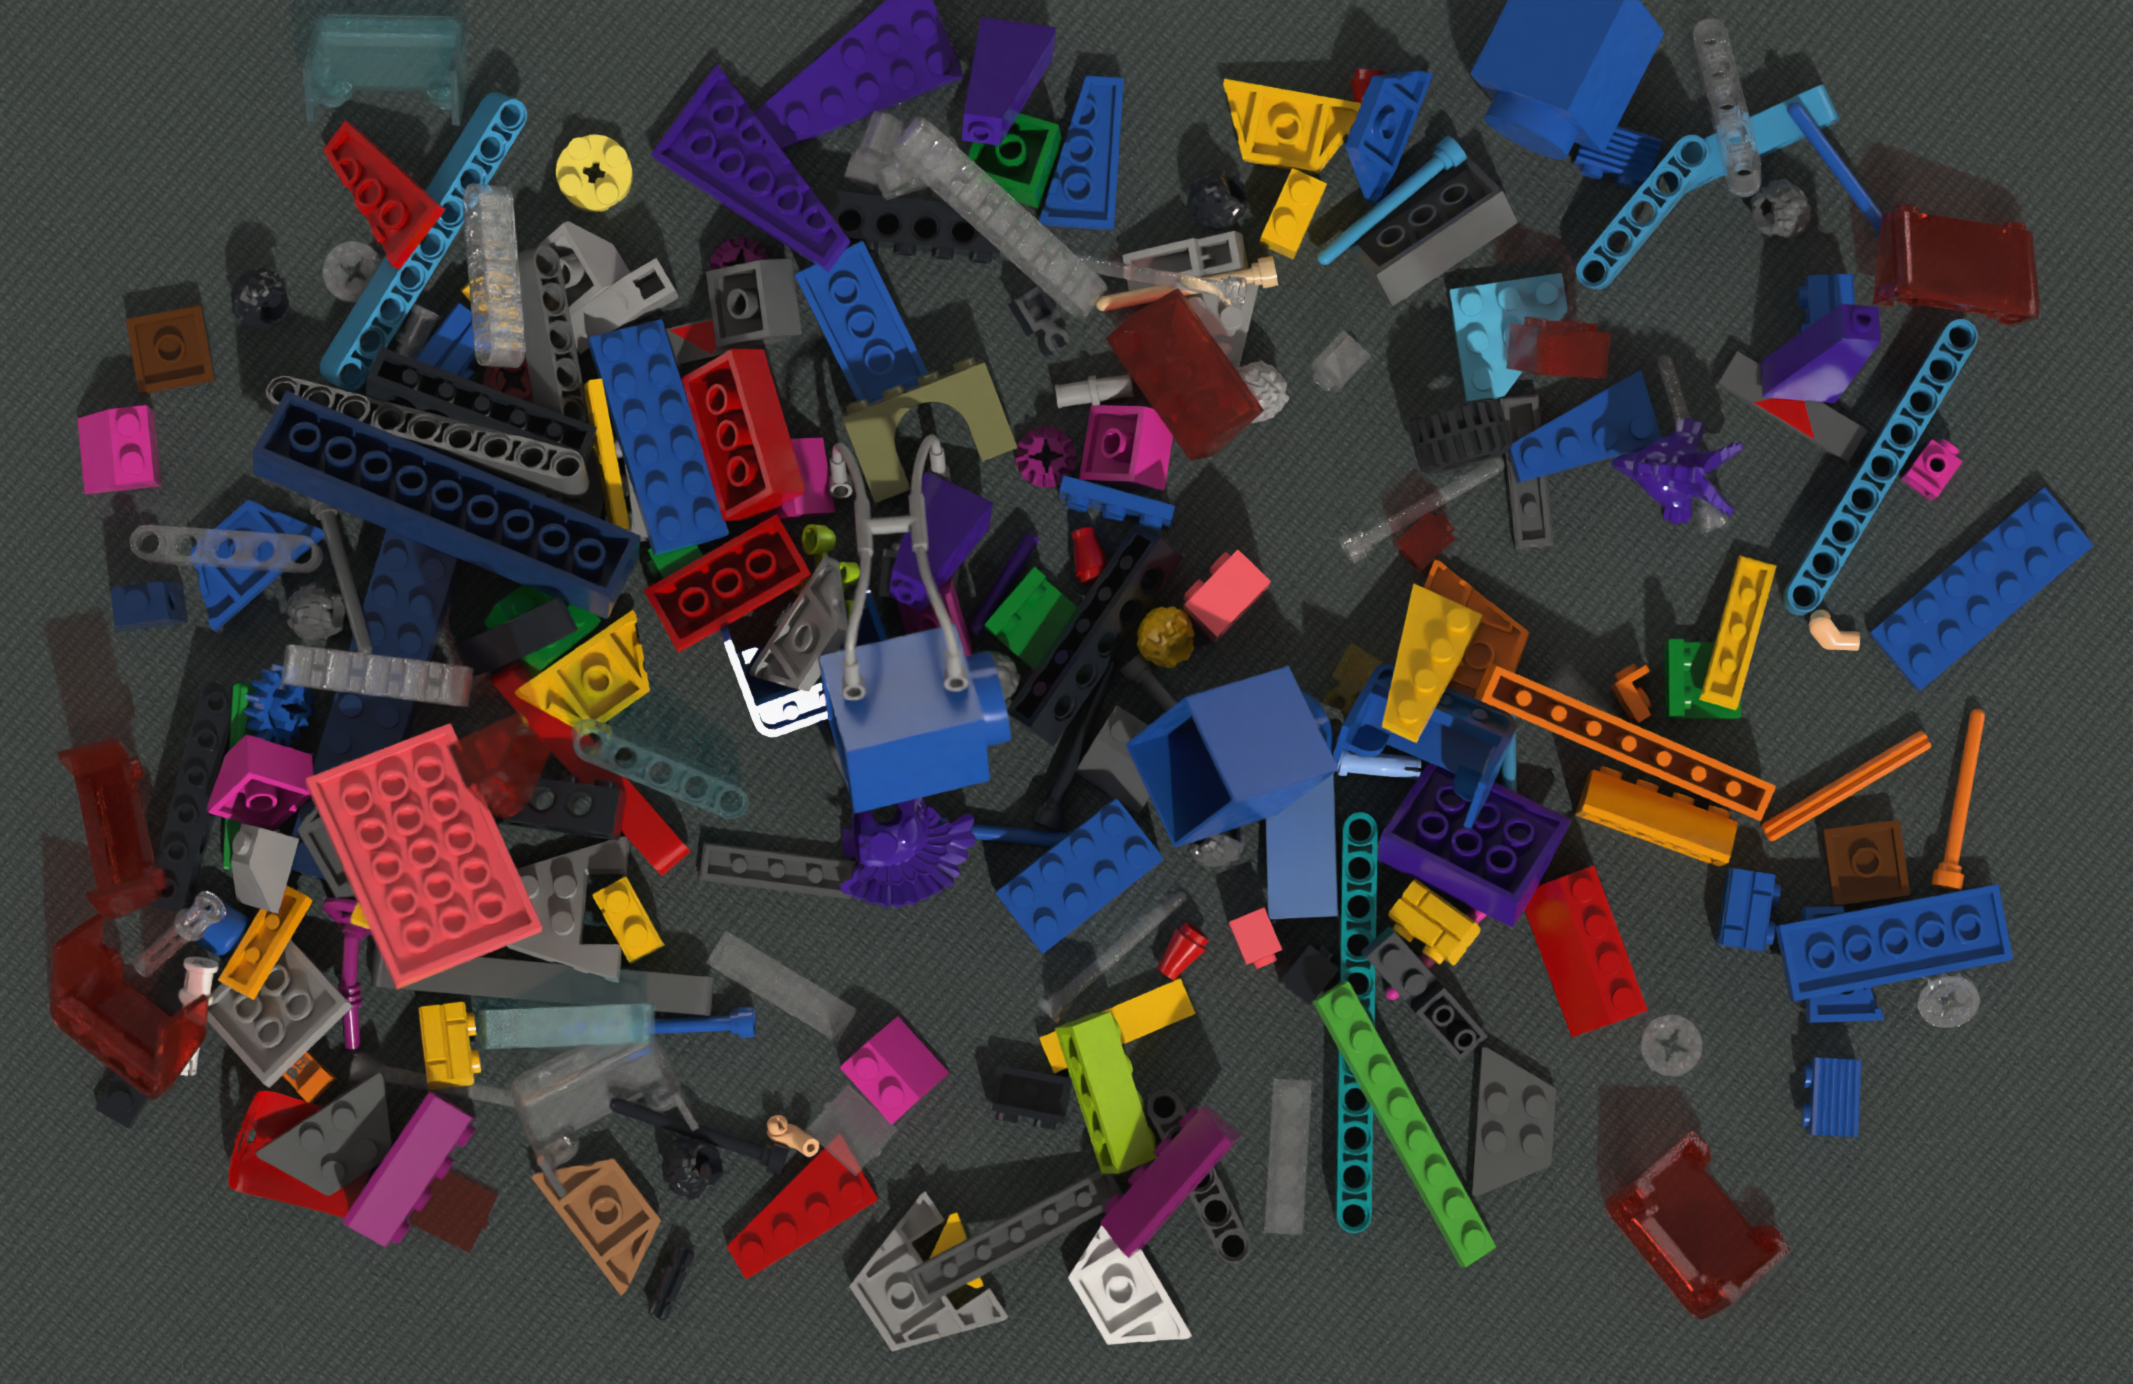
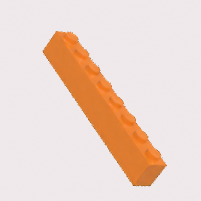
M1490 662L1474 698L1759 821L1762 820L1776 788L1773 784Z

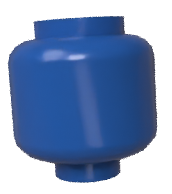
M219 902L211 909L204 906L193 922V925L198 928L195 940L198 945L218 958L226 959L234 954L250 927V920L246 915L226 902Z

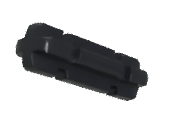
M683 1246L675 1247L670 1258L672 1263L667 1265L656 1290L657 1298L653 1299L649 1306L648 1314L660 1320L668 1318L673 1307L670 1304L676 1300L687 1272H685V1269L690 1267L695 1256L692 1250Z

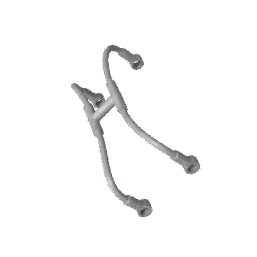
M928 435L923 440L916 456L912 475L911 495L909 496L910 516L871 519L870 502L866 498L863 479L852 453L843 443H836L832 450V457L830 459L832 475L829 478V492L834 498H847L852 494L853 480L857 498L854 502L857 551L859 557H861L859 581L848 624L845 658L843 659L842 695L848 700H859L866 693L865 679L860 675L858 659L855 657V642L870 574V557L873 555L872 535L911 531L912 548L917 556L919 570L947 643V650L945 652L947 667L943 672L944 685L950 691H960L968 685L967 670L962 665L961 651L957 647L951 622L936 589L926 557L928 540L921 482L928 451L931 464L928 472L951 482L950 469L945 464L944 449L935 435ZM846 464L850 471L851 477L846 472Z

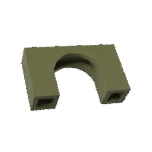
M974 356L954 363V371L940 376L939 371L936 370L918 377V385L904 389L903 384L896 385L882 391V399L869 403L867 398H863L846 405L848 412L840 415L875 503L911 490L896 452L895 432L904 414L919 404L940 402L955 408L963 416L982 462L1018 448L986 363L983 360L976 362Z

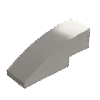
M1236 231L1201 239H1186L1122 255L1129 291L1249 268L1243 234Z

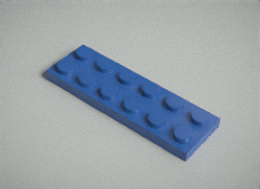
M662 319L589 337L587 342L598 378H602L607 407L653 555L727 537L729 534L727 525L721 516L692 413Z
M2044 487L1873 629L1869 635L1915 690L1919 692L2094 545Z
M1999 884L1775 926L1790 1002L2013 960Z

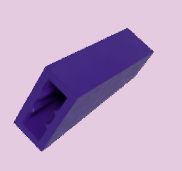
M981 17L964 111L963 141L1000 146L1053 59L1055 27Z
M1840 304L1764 358L1760 363L1762 396L1766 398L1836 403L1881 342L1878 307Z
M926 471L922 476L921 482L928 540L926 557L933 581L939 592L988 531L993 502ZM911 531L904 532L892 571L889 596L923 612L931 600L919 570L916 553L912 548Z

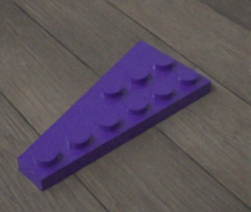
M886 0L757 109L754 114L781 150L784 151L964 78V75L933 0Z
M716 64L650 156L665 168L829 273L851 241Z

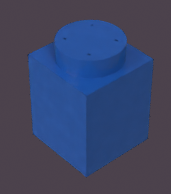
M1508 0L1471 72V76L1492 99L1484 120L1491 128L1512 142L1549 158L1565 160L1574 142L1604 153L1665 32L1640 0Z
M956 624L951 625L957 647L961 651L962 665L967 670L968 685L960 691H950L944 685L943 672L947 667L945 655L947 643L942 627L855 647V657L858 659L860 675L865 679L866 688L865 696L859 700H848L842 695L841 681L844 677L843 659L845 658V650L819 656L828 721L854 813L990 781L987 747L1011 741L1006 704L991 653L985 651L965 656Z
M1289 666L1185 697L1125 744L1174 848L1275 816L1339 770L1333 758L1334 738L1329 719L1321 705L1312 696L1300 690Z

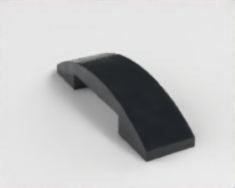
M558 596L505 622L453 642L452 645L469 677H474L540 650L576 632L578 628L561 596Z

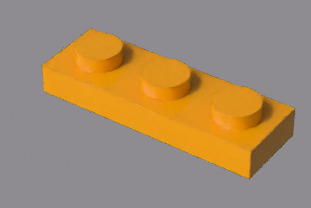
M286 885L279 912L259 910L218 981L254 1000L313 900Z

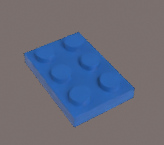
M1063 476L1059 491V499L1065 500V507L1080 512H1087L1088 507L1102 510V517L1117 522H1124L1125 517L1139 521L1140 527L1153 532H1161L1162 527L1170 528L1175 506L1068 476Z

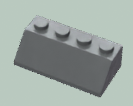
M1467 156V159L1457 168L1451 167L1423 185L1348 249L1375 289L1393 307L1433 279L1438 278L1442 273L1464 258L1471 256L1476 250L1494 238L1502 235L1506 230L1517 224L1518 221L1503 190Z

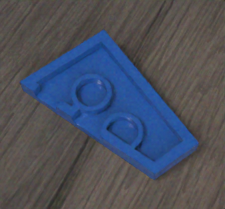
M1843 906L1801 908L1802 921L1845 913ZM1873 987L1805 999L1806 1023L1881 1021L1885 1019L1881 1008L1876 1004L1871 990Z

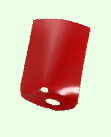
M258 1091L246 1113L235 1142L229 1168L228 1185L231 1189L245 1194L345 1218L364 1190L371 1169L332 1195L327 1196L258 1158L255 1153L258 1148L323 1107L277 1092ZM254 1129L256 1138L253 1142L248 1143L249 1134ZM245 1130L244 1138L241 1147L238 1151L239 1142Z

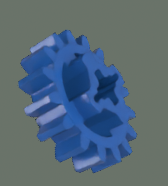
M273 663L271 671L267 669L261 670L262 680L252 681V685L255 688L254 694L246 695V699L251 701V707L244 710V714L252 717L246 726L248 729L255 730L253 737L286 747L290 746L291 739L297 741L301 739L299 730L301 728L308 730L310 726L306 720L308 716H314L316 711L311 709V703L317 700V696L310 694V691L315 686V682L307 680L309 675L307 671L288 663L283 665Z

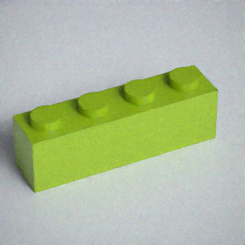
M1092 1013L1056 1027L1057 1037L1101 1173L1120 1174L1157 1159V1156L1153 1153L1156 1147V1138L1153 1131L1147 1125L1143 1112L1144 1101L1135 1088L1132 1078V1064L1124 1053L1120 1041V1026L1113 1018L1112 1013Z

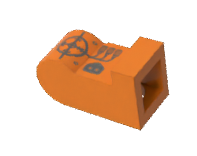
M307 1051L283 1074L284 1078L307 1103H314L337 1079L310 1051Z

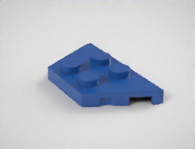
M1418 69L1372 76L1369 87L1363 94L1360 110L1349 130L1345 147L1365 202L1369 206L1374 207L1386 197L1432 80L1433 73Z
M250 500L242 504L190 550L194 567L197 570L201 594L205 601L209 626L215 632L322 540L325 537L324 531Z

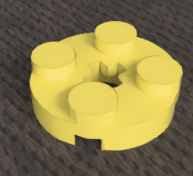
M587 135L573 139L562 151L556 166V179L562 194L573 206L587 212H602L614 206L617 202L622 201L627 196L632 185L633 169L626 151L616 141L602 135ZM593 164H600V170L605 172L604 178H597L595 183H590L589 176L584 174L585 169L591 168Z

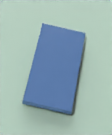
M1333 773L1280 813L1266 818L1269 919L1338 916Z

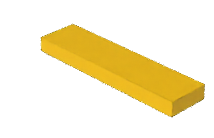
M602 378L589 380L584 384L583 389L589 424L597 427L594 451L607 521L629 530V519Z
M1739 556L1699 700L1733 710L1738 708L1776 565Z
M1181 978L1102 1011L1111 1012L1113 1018L1118 1022L1121 1030L1120 1041L1122 1045L1196 1014ZM1056 1031L1039 1038L1053 1072L1057 1073L1066 1069L1067 1064Z

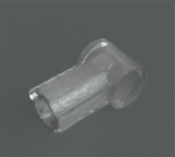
M873 111L860 147L855 148L851 156L844 179L880 193L892 165L890 159L902 133L904 122L886 113Z

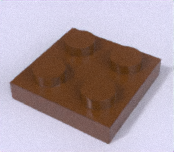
M201 305L126 319L140 395L216 382L205 315Z
M1900 820L1821 830L1832 906L1910 896Z

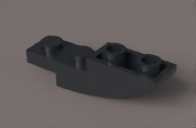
M1390 926L1361 951L1459 1062L1488 1037Z

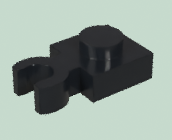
M1042 284L1007 304L1026 336L1028 337L1036 333L1038 336V348L1045 357L1056 351L1052 345L1051 338L1057 342L1059 348L1070 343L1067 332L1057 327L1054 322L1061 317V314Z

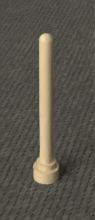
M1273 256L1258 258V262L1252 263L1251 268L1101 296L1096 301V307L1100 311H1108L1249 283H1255V286L1263 285V288L1278 286Z

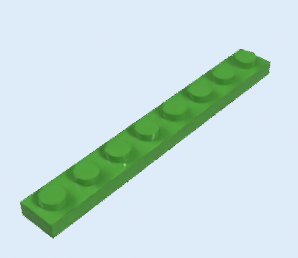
M1343 981L1312 1002L1460 1267H1468L1495 1249L1496 1245L1349 981Z

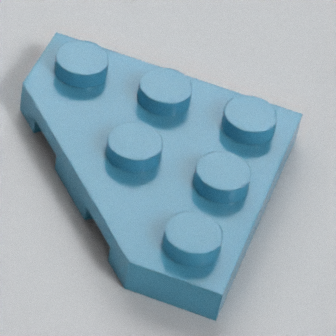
M1562 273L1449 290L1466 403L1482 399L1504 398L1568 311Z

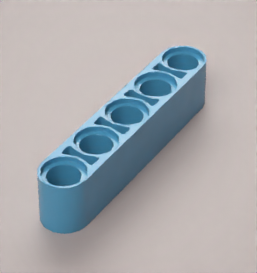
M1824 85L1811 88L1705 138L1704 140L1708 142L1713 152L1712 160L1687 192L1804 138L1805 135L1787 112L1788 105L1792 102L1801 104L1819 130L1838 121L1840 117ZM1694 143L1684 150V158L1687 163H1696L1703 156V149L1699 143ZM1669 172L1664 174L1663 178L1670 192H1673L1678 186V177L1675 173Z
M1687 135L1674 145L1580 259L1576 268V274L1582 285L1600 290L1613 282L1710 164L1713 152L1706 140L1697 135ZM1699 143L1703 149L1702 158L1696 163H1687L1684 158L1685 148L1689 144ZM1669 172L1675 173L1678 177L1676 190L1671 193H1663L1659 186L1661 177ZM1649 202L1654 209L1653 217L1646 223H1639L1635 217V210L1641 203ZM1625 232L1629 237V246L1625 251L1616 253L1611 248V239L1616 233ZM1599 261L1604 266L1605 274L1600 281L1590 282L1587 278L1586 270L1592 262Z

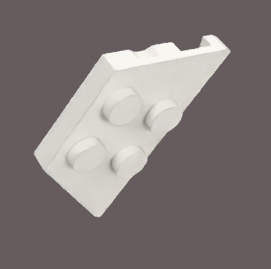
M1101 1225L1068 1278L1107 1345L1188 1339L1191 1337L1190 1331L1142 1250L1128 1258Z

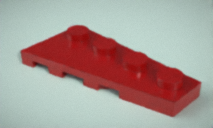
M345 120L325 146L323 152L342 184L353 195L355 199L353 202L372 227L370 231L376 241L384 247L389 263L400 270L446 209L354 124Z
M838 1134L726 1246L745 1279L750 1278L879 1200L842 1136Z

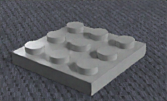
M290 939L254 1000L221 984L212 993L214 995L213 1002L210 1006L206 1007L204 1018L259 1080L270 1088L353 1006L301 948Z

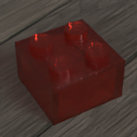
M1524 317V324L1510 323L1506 368L1537 375L1606 379L1611 333L1598 331L1597 323L1583 322L1581 320L1560 319L1558 321L1540 317Z

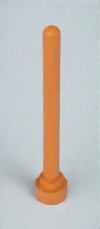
M1981 709L1972 710L1969 716L1943 863H1939L1938 869L1933 871L1931 886L1941 889L1962 891L1964 875L1961 874L1962 867L1958 866L1985 720V713Z

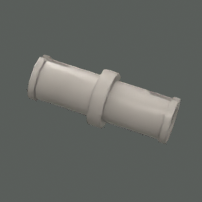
M1130 373L1099 379L1096 378V375L1088 376L1086 381L1061 385L1055 384L1058 408L1086 403L1098 406L1100 401L1134 397Z

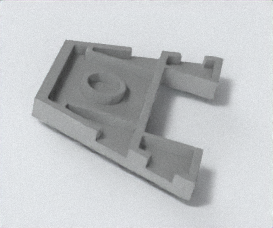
M620 837L619 840H608L516 869L542 925V932L509 944L507 947L552 963L556 961L572 966L575 970L586 974L590 972L602 976L605 980L611 982H619L622 953L620 945L582 944L587 876L589 874H627L628 838Z
M926 1191L918 1197L849 1286L891 1351L1001 1322L1009 1318L990 1288L957 1310L946 1295L922 1306L905 1271L924 1262L912 1242L945 1221Z

